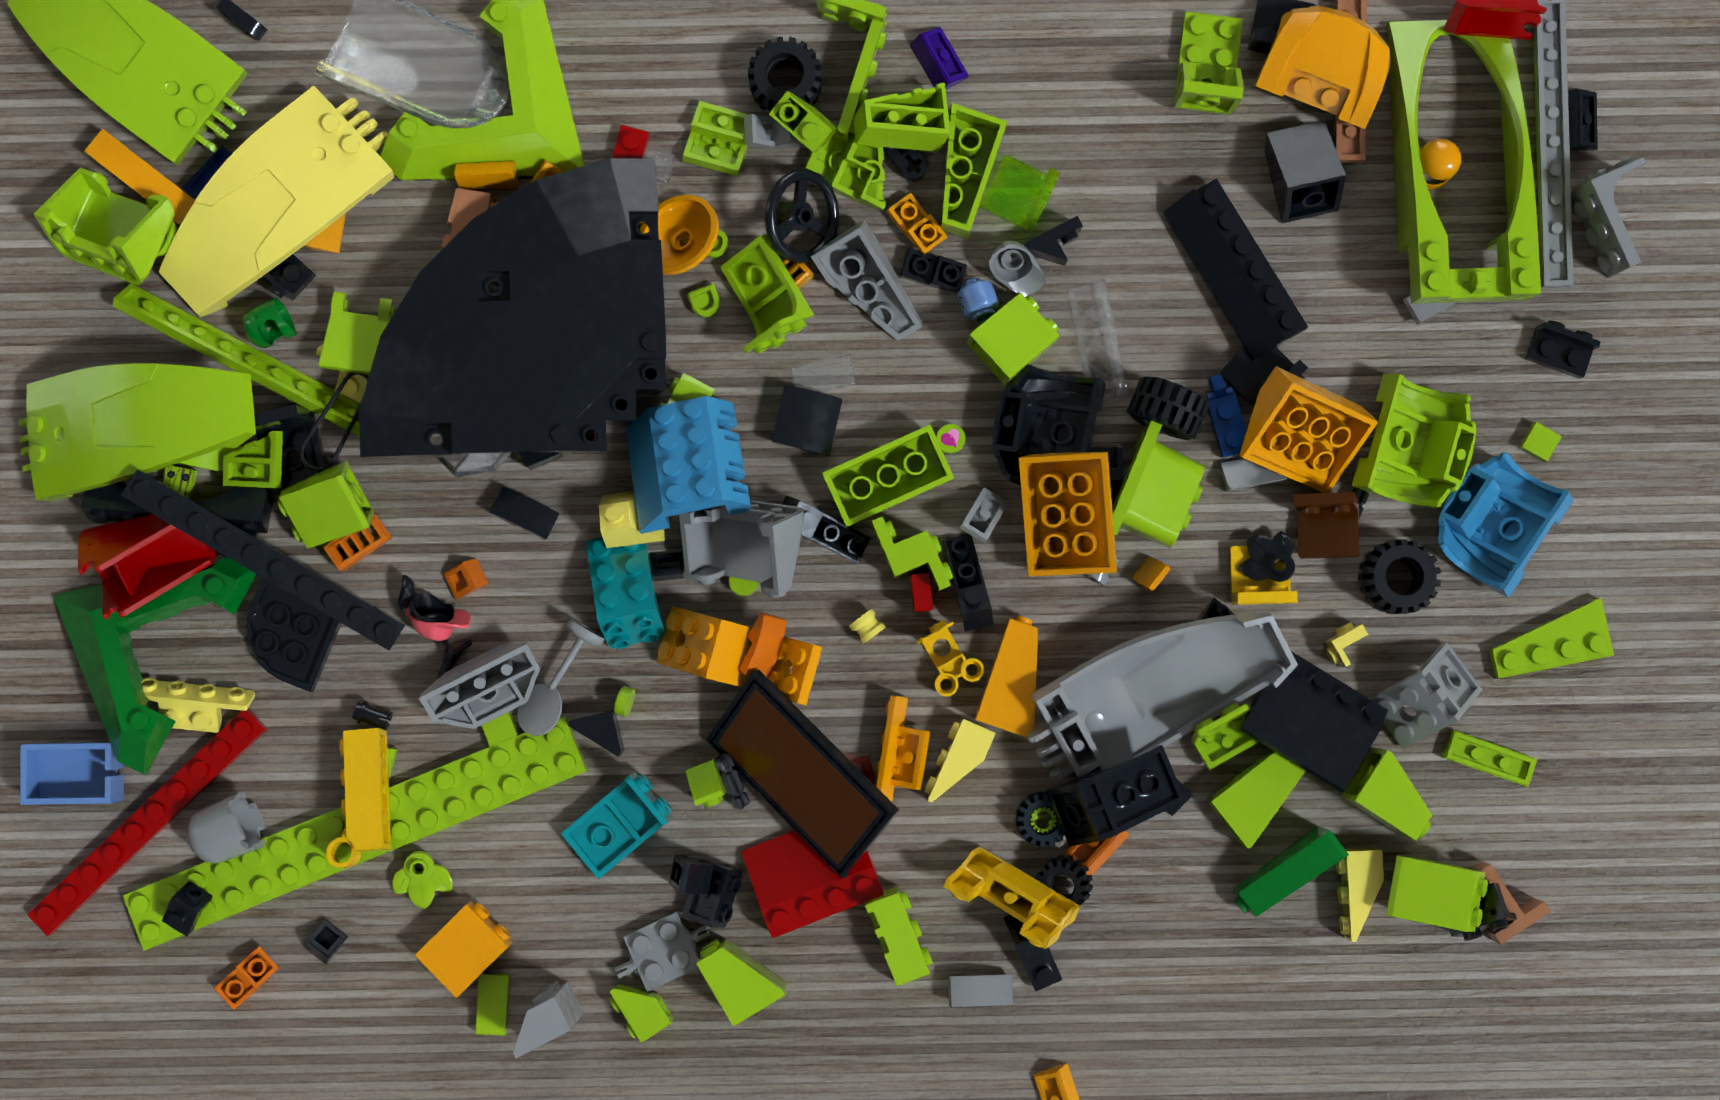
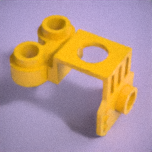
M942 620L930 627L931 634L924 638L921 637L916 644L922 643L940 673L934 682L935 690L938 694L947 697L956 693L958 689L957 678L962 676L970 682L978 681L984 674V666L976 658H965L948 630V627L954 623L946 624L945 620ZM939 639H945L950 644V652L946 656H938L933 651V645ZM970 664H974L977 667V673L973 676L968 675L966 672V668ZM943 679L951 681L952 686L949 690L941 688L940 683Z

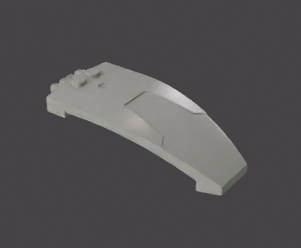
M1269 612L1227 615L1170 626L1113 647L1031 694L1030 696L1045 723L1032 730L1027 735L1029 742L1034 743L1052 734V738L1036 748L1037 756L1042 757L1041 763L1045 767L1051 766L1063 758L1066 759L1065 762L1049 772V777L1052 781L1062 779V777L1072 772L1077 779L1099 770L1111 768L1155 746L1163 745L1165 748L1196 729V725L1210 717L1213 719L1221 714L1224 709L1243 701L1271 684L1277 688L1298 664L1273 615Z

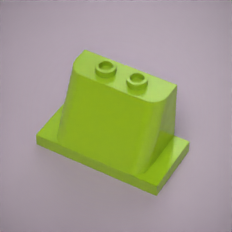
M1151 420L1142 428L1132 453L1134 457L1114 506H1112L1114 537L1118 535L1120 528L1171 548L1175 544L1181 529L1186 530L1192 514L1188 513L1192 502L1197 503L1202 493L1203 487L1199 486L1203 477L1205 466L1157 442L1162 424Z

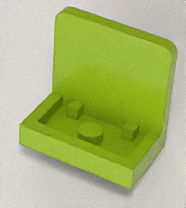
M1235 703L1224 709L1222 714L1219 715L1220 718L1213 721L1210 717L1196 725L1191 742L1208 771L1259 743V741L1239 730L1250 709L1247 704L1240 707L1238 703Z

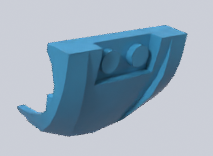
M1502 452L1500 456H1494L1481 465H1474L1467 471L1459 489L1455 492H1450L1438 520V543L1446 556L1455 565L1480 583L1509 598L1525 575L1523 568L1552 525L1559 524L1573 503V498L1569 491L1550 486L1534 478L1520 468L1509 453Z

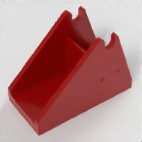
M1456 0L1443 31L1453 35L1530 40L1532 34L1525 31L1523 26L1526 24L1534 27L1539 26L1542 21L1539 14H1545L1547 8L1539 5L1537 0Z
M152 514L82 530L78 537L77 570L80 575H83L88 568L93 566L94 570L99 573L102 579V615L106 620L115 611L118 612L120 617L130 614L212 565L217 554L211 547Z

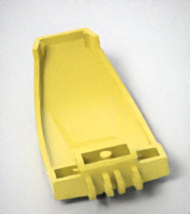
M313 85L244 141L222 164L200 192L175 234L159 270L160 275L200 318L228 307V300L306 245L369 194L374 195L395 178L393 170L376 152L385 144L388 133L383 131L367 142L364 138L378 126L375 119L368 120L370 114L366 110L361 111L349 121L345 119L359 103L354 97L349 98L338 108H335Z

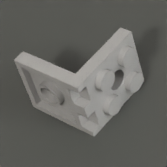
M1447 642L1439 646L1416 673L1373 695L1370 699L1388 710L1383 723L1402 749L1457 722L1483 689ZM1403 706L1412 707L1416 712V716L1408 715L1404 711Z

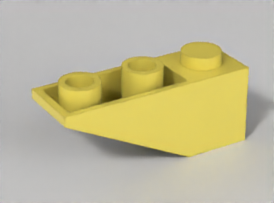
M961 718L959 723L954 721L947 737L952 739L948 750H941L936 765L940 767L936 778L930 776L924 792L928 794L927 801L932 803L982 763L996 733Z
M1376 847L1345 848L1349 855L1336 863L1337 873L1341 874V886H1338L1337 896L1339 904L1343 905V916L1339 917V928L1341 934H1344V938L1351 942L1357 941L1384 881L1383 853L1381 849Z

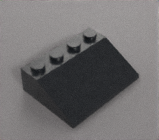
M1292 652L1298 666L1277 688L1270 684L1256 692L1239 730L1343 793L1376 739L1388 710Z

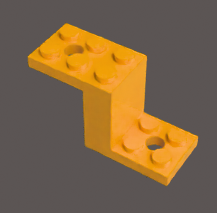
M671 606L670 614L666 619V633L663 635L662 643L659 645L656 663L706 679L743 687L750 676L744 675L739 670V667L752 645V642L747 637L752 628ZM784 636L777 661L768 679L791 702L807 706L822 647Z

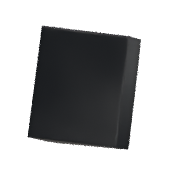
M682 552L652 555V576L655 581L684 579Z

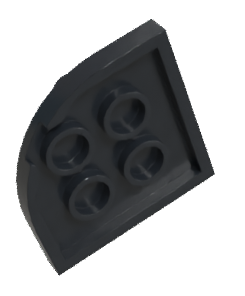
M262 578L248 612L247 638L256 655V660L269 674L283 682L308 692H314L342 623Z

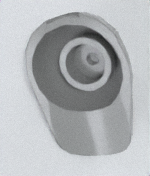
M1005 241L999 244L993 251L989 260L992 274L998 281L1016 294L1021 292L1026 297L1035 293L1046 283L1045 274L1034 255L1023 244L1016 241Z

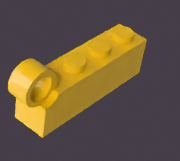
M380 728L343 731V739L339 743L340 754L344 757V768L341 769L340 780L342 786H345V798L342 799L341 810L343 816H346V828L343 829L342 837L331 841L326 850L329 863L338 868H351L355 866L361 858V852L391 850L387 731ZM347 843L351 847V857L348 861L341 863L337 859L336 852L341 844Z

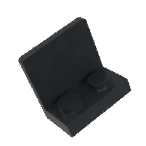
M1258 0L1247 50L1269 54L1279 29L1281 17L1293 9L1308 8L1316 5L1299 0Z

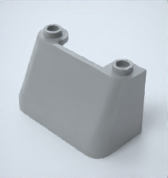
M750 500L751 509L749 511L730 516L725 505L679 514L686 579L698 581L701 585H710L722 576L762 582L761 591L767 593L769 597L776 598L786 595V592L792 586L804 525L803 508Z

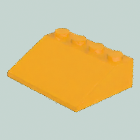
M1276 366L1259 391L1239 455L1248 461L1318 491L1330 493L1378 424V421L1361 405Z
M1108 452L1029 454L1020 457L1019 469L1028 576L1116 573L1117 564Z

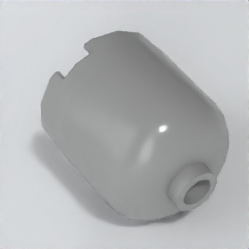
M237 793L199 810L191 817L188 823L186 842L189 849L201 860L207 863L224 862L258 850L265 844V840L261 839L260 831L265 829L262 815L255 802L248 804L245 800V793Z

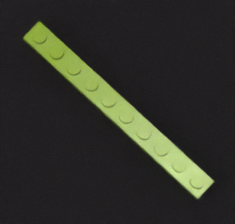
M129 284L113 298L114 308L236 372L251 374V380L319 416L335 393V390L134 284ZM339 394L324 418L347 430L359 403ZM358 416L351 432L360 437Z

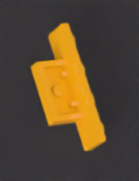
M894 695L890 696V701L886 705L885 715L887 721L885 731L881 736L882 753L876 767V774L878 776L876 787L891 802L893 801L895 786L914 790L922 789L930 731L904 727L908 698Z

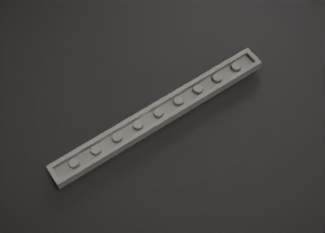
M1537 0L1539 5L1547 8L1545 14H1539L1542 20L1540 25L1537 27L1533 26L1541 288H1570L1574 286L1566 7L1565 0Z

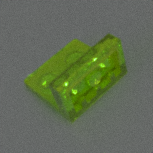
M1005 155L981 203V208L1033 232L1061 172L1050 167L1046 174Z

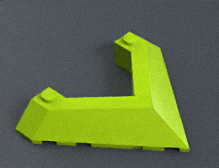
M491 0L479 16L484 26L503 40L513 115L429 126L406 109L389 131L380 155L393 170V174L401 181H414V179L454 180L456 164L515 161L517 178H521V176L534 177L545 159L563 171L585 166L544 0Z

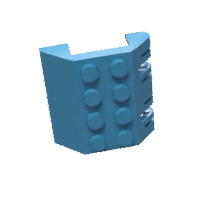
M703 396L650 407L637 417L636 421L625 428L641 534L670 528L669 516L725 505L729 516L744 513L751 509L748 486L744 483L735 482L744 479L746 474L741 444L739 443V434L729 431L737 426L735 408L732 402Z

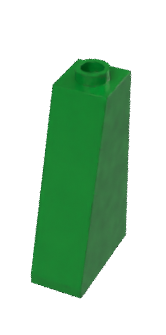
M1316 825L1232 889L1238 896L1234 901L1244 914L1250 912L1257 917L1349 854L1331 830Z

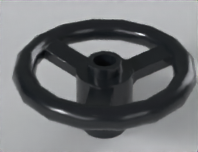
M806 168L791 170L782 176L768 195L764 211L765 229L772 247L784 259L798 264L812 262L811 256L836 236L839 224V204L833 187L822 174ZM808 182L815 184L823 193L827 203V225L814 218L813 209L806 202ZM795 183L793 201L783 200L779 202L786 188ZM808 229L822 237L813 248L801 252L790 249L783 241L793 230L805 231Z

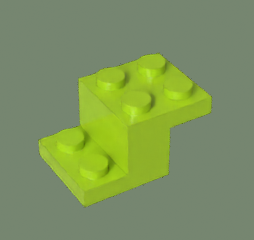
M883 516L871 521V526L893 578L926 565L937 592L951 586L949 580H952L954 577L948 563H941L938 553L942 549L935 534L930 536L928 530L894 544L893 540L897 539V535L891 521L885 522Z

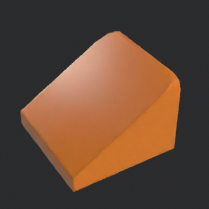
M475 558L464 561L443 573L456 600L488 585L485 574Z

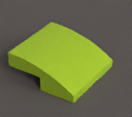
M699 101L683 153V162L739 177L748 147L745 145L744 116L749 114Z

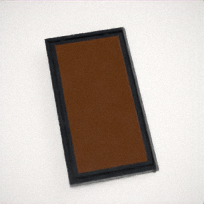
M759 669L750 675L706 739L720 755L725 753L732 756L735 764L732 767H736L739 775L841 879L849 875V872L899 811Z

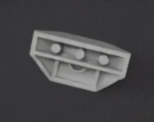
M527 642L499 645L445 672L421 693L418 698L433 723H445L475 729L527 703L541 668Z

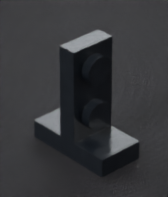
M1010 914L1003 917L1035 992L1061 981L1062 977L1049 947L1044 949L1032 945L1026 937L1019 934L1024 924Z

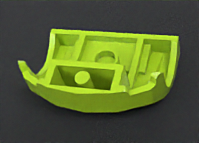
M1383 374L1375 401L1383 404L1368 458H1359L1352 486L1381 497L1409 504L1441 507V504L1450 492L1457 491L1461 486L1472 459L1476 438V423L1471 421L1469 404L1471 397L1468 394L1442 392L1422 387L1410 382L1401 374Z

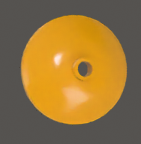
M679 195L667 199L658 205L659 240H661L663 275L684 273L697 266L710 253L718 236L719 221L714 208L699 196ZM643 223L640 232L643 234L648 233V225Z

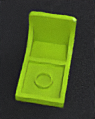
M766 234L756 238L720 267L755 327L756 338L742 348L745 354L753 351L756 354H760L770 347L775 349L787 341L785 336L789 333L793 335L807 327L806 321L814 316L813 311L778 253L772 247Z

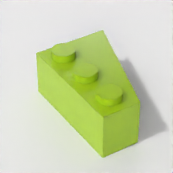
M945 82L929 89L922 90L917 88L913 89L911 93L902 95L895 93L864 100L853 118L856 145L939 152L951 135Z

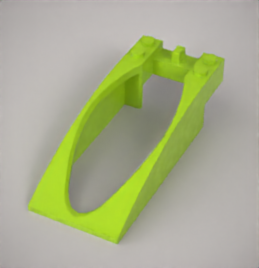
M1447 20L1388 22L1387 35L1390 49L1389 74L1399 253H1409L1411 304L1530 300L1541 294L1535 185L1527 119L1511 39L1455 35L1474 50L1486 66L1500 91L1508 226L1506 232L1486 245V249H1497L1498 267L1450 269L1448 235L1433 204L1422 169L1417 120L1420 83L1428 50L1432 42L1439 36L1453 34L1443 31Z

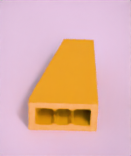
M1016 615L1015 620L1011 618L1007 620L974 719L1027 737L1035 727V704L1030 695L1036 692L1038 628L1032 626L1033 620Z

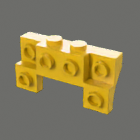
M981 846L971 851L962 865L947 877L943 886L959 900L970 902L977 896H980L1024 923L1019 934L1026 937L1032 945L1044 949L1055 943L1062 930L1074 922L1081 907Z

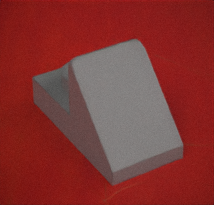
M984 487L962 522L960 529L986 543L1009 502Z

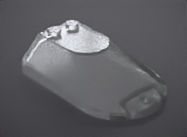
M355 0L347 22L326 61L319 60L315 75L427 122L449 128H470L490 121L504 108L510 94L508 73L500 61V54L492 45L478 35L404 0Z

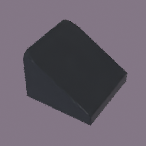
M324 919L305 940L303 946L320 961L327 964L348 936L327 919Z

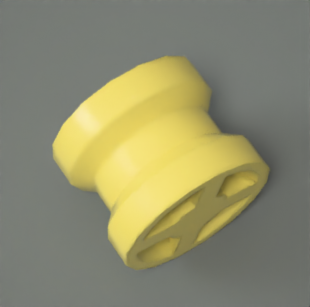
M870 609L849 625L852 631H857L860 635V641L863 645L886 628L883 622L877 621L873 609Z

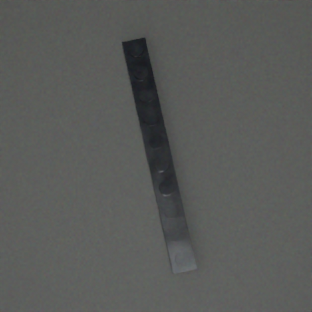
M137 469L121 496L389 651L405 627L403 623L139 469Z

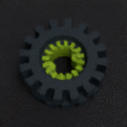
M1047 792L1030 794L1024 801L1022 800L1019 804V809L1016 811L1017 816L1015 819L1021 836L1030 844L1044 848L1045 846L1051 847L1055 843L1061 842L1064 833ZM1042 811L1048 812L1051 816V819L1047 820L1048 826L1040 828L1035 824V820L1038 819V813Z

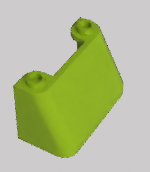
M80 167L33 215L52 245L64 257L131 284L141 285L149 276L175 213L172 202L163 195L152 194L146 199V205L113 193L107 185V179L97 171L92 172Z

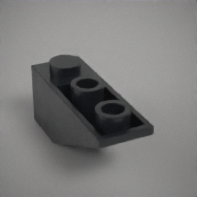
M789 496L785 497L783 505L801 507L804 510L802 537L856 564L859 563L871 539L870 537L849 526L846 527L844 523L801 500Z
M966 534L943 540L947 562L954 577L952 583L964 631L993 625L992 607L972 536Z

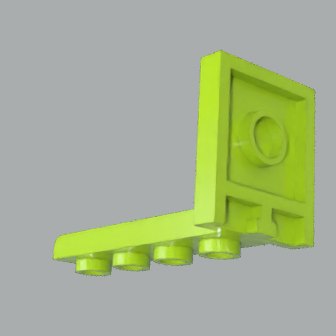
M816 0L817 12L822 14L821 17L834 23H837L838 20L847 22L851 28L858 31L869 29L838 125L839 137L848 141L850 134H855L853 118L859 106L862 105L864 100H867L870 89L865 88L868 78H874L877 70L878 61L874 60L877 49L883 50L886 42L887 33L884 31L887 25V7L866 0Z

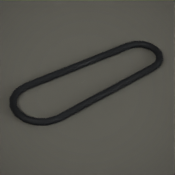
M350 372L346 375L302 442L299 450L300 459L309 470L316 472L325 471L336 462L359 416L362 399L332 460L323 467L311 466L304 457L305 446L347 381L354 375H361L368 382V374Z

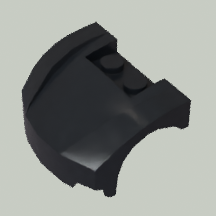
M1032 365L1024 367V370L1019 372L1011 385L1006 386L994 419L993 450L998 460L1001 474L1008 481L1021 485L1020 457L1029 454L1090 452L1097 411H1101L1106 382L1100 378H1083L1055 374L1038 369Z

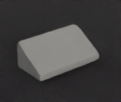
M1246 459L1220 463L1226 492L1287 480L1286 476Z

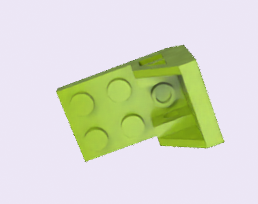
M1185 11L1173 98L1174 108L1226 115L1233 114L1243 99L1244 91L1241 69L1237 68L1243 24L1242 18Z

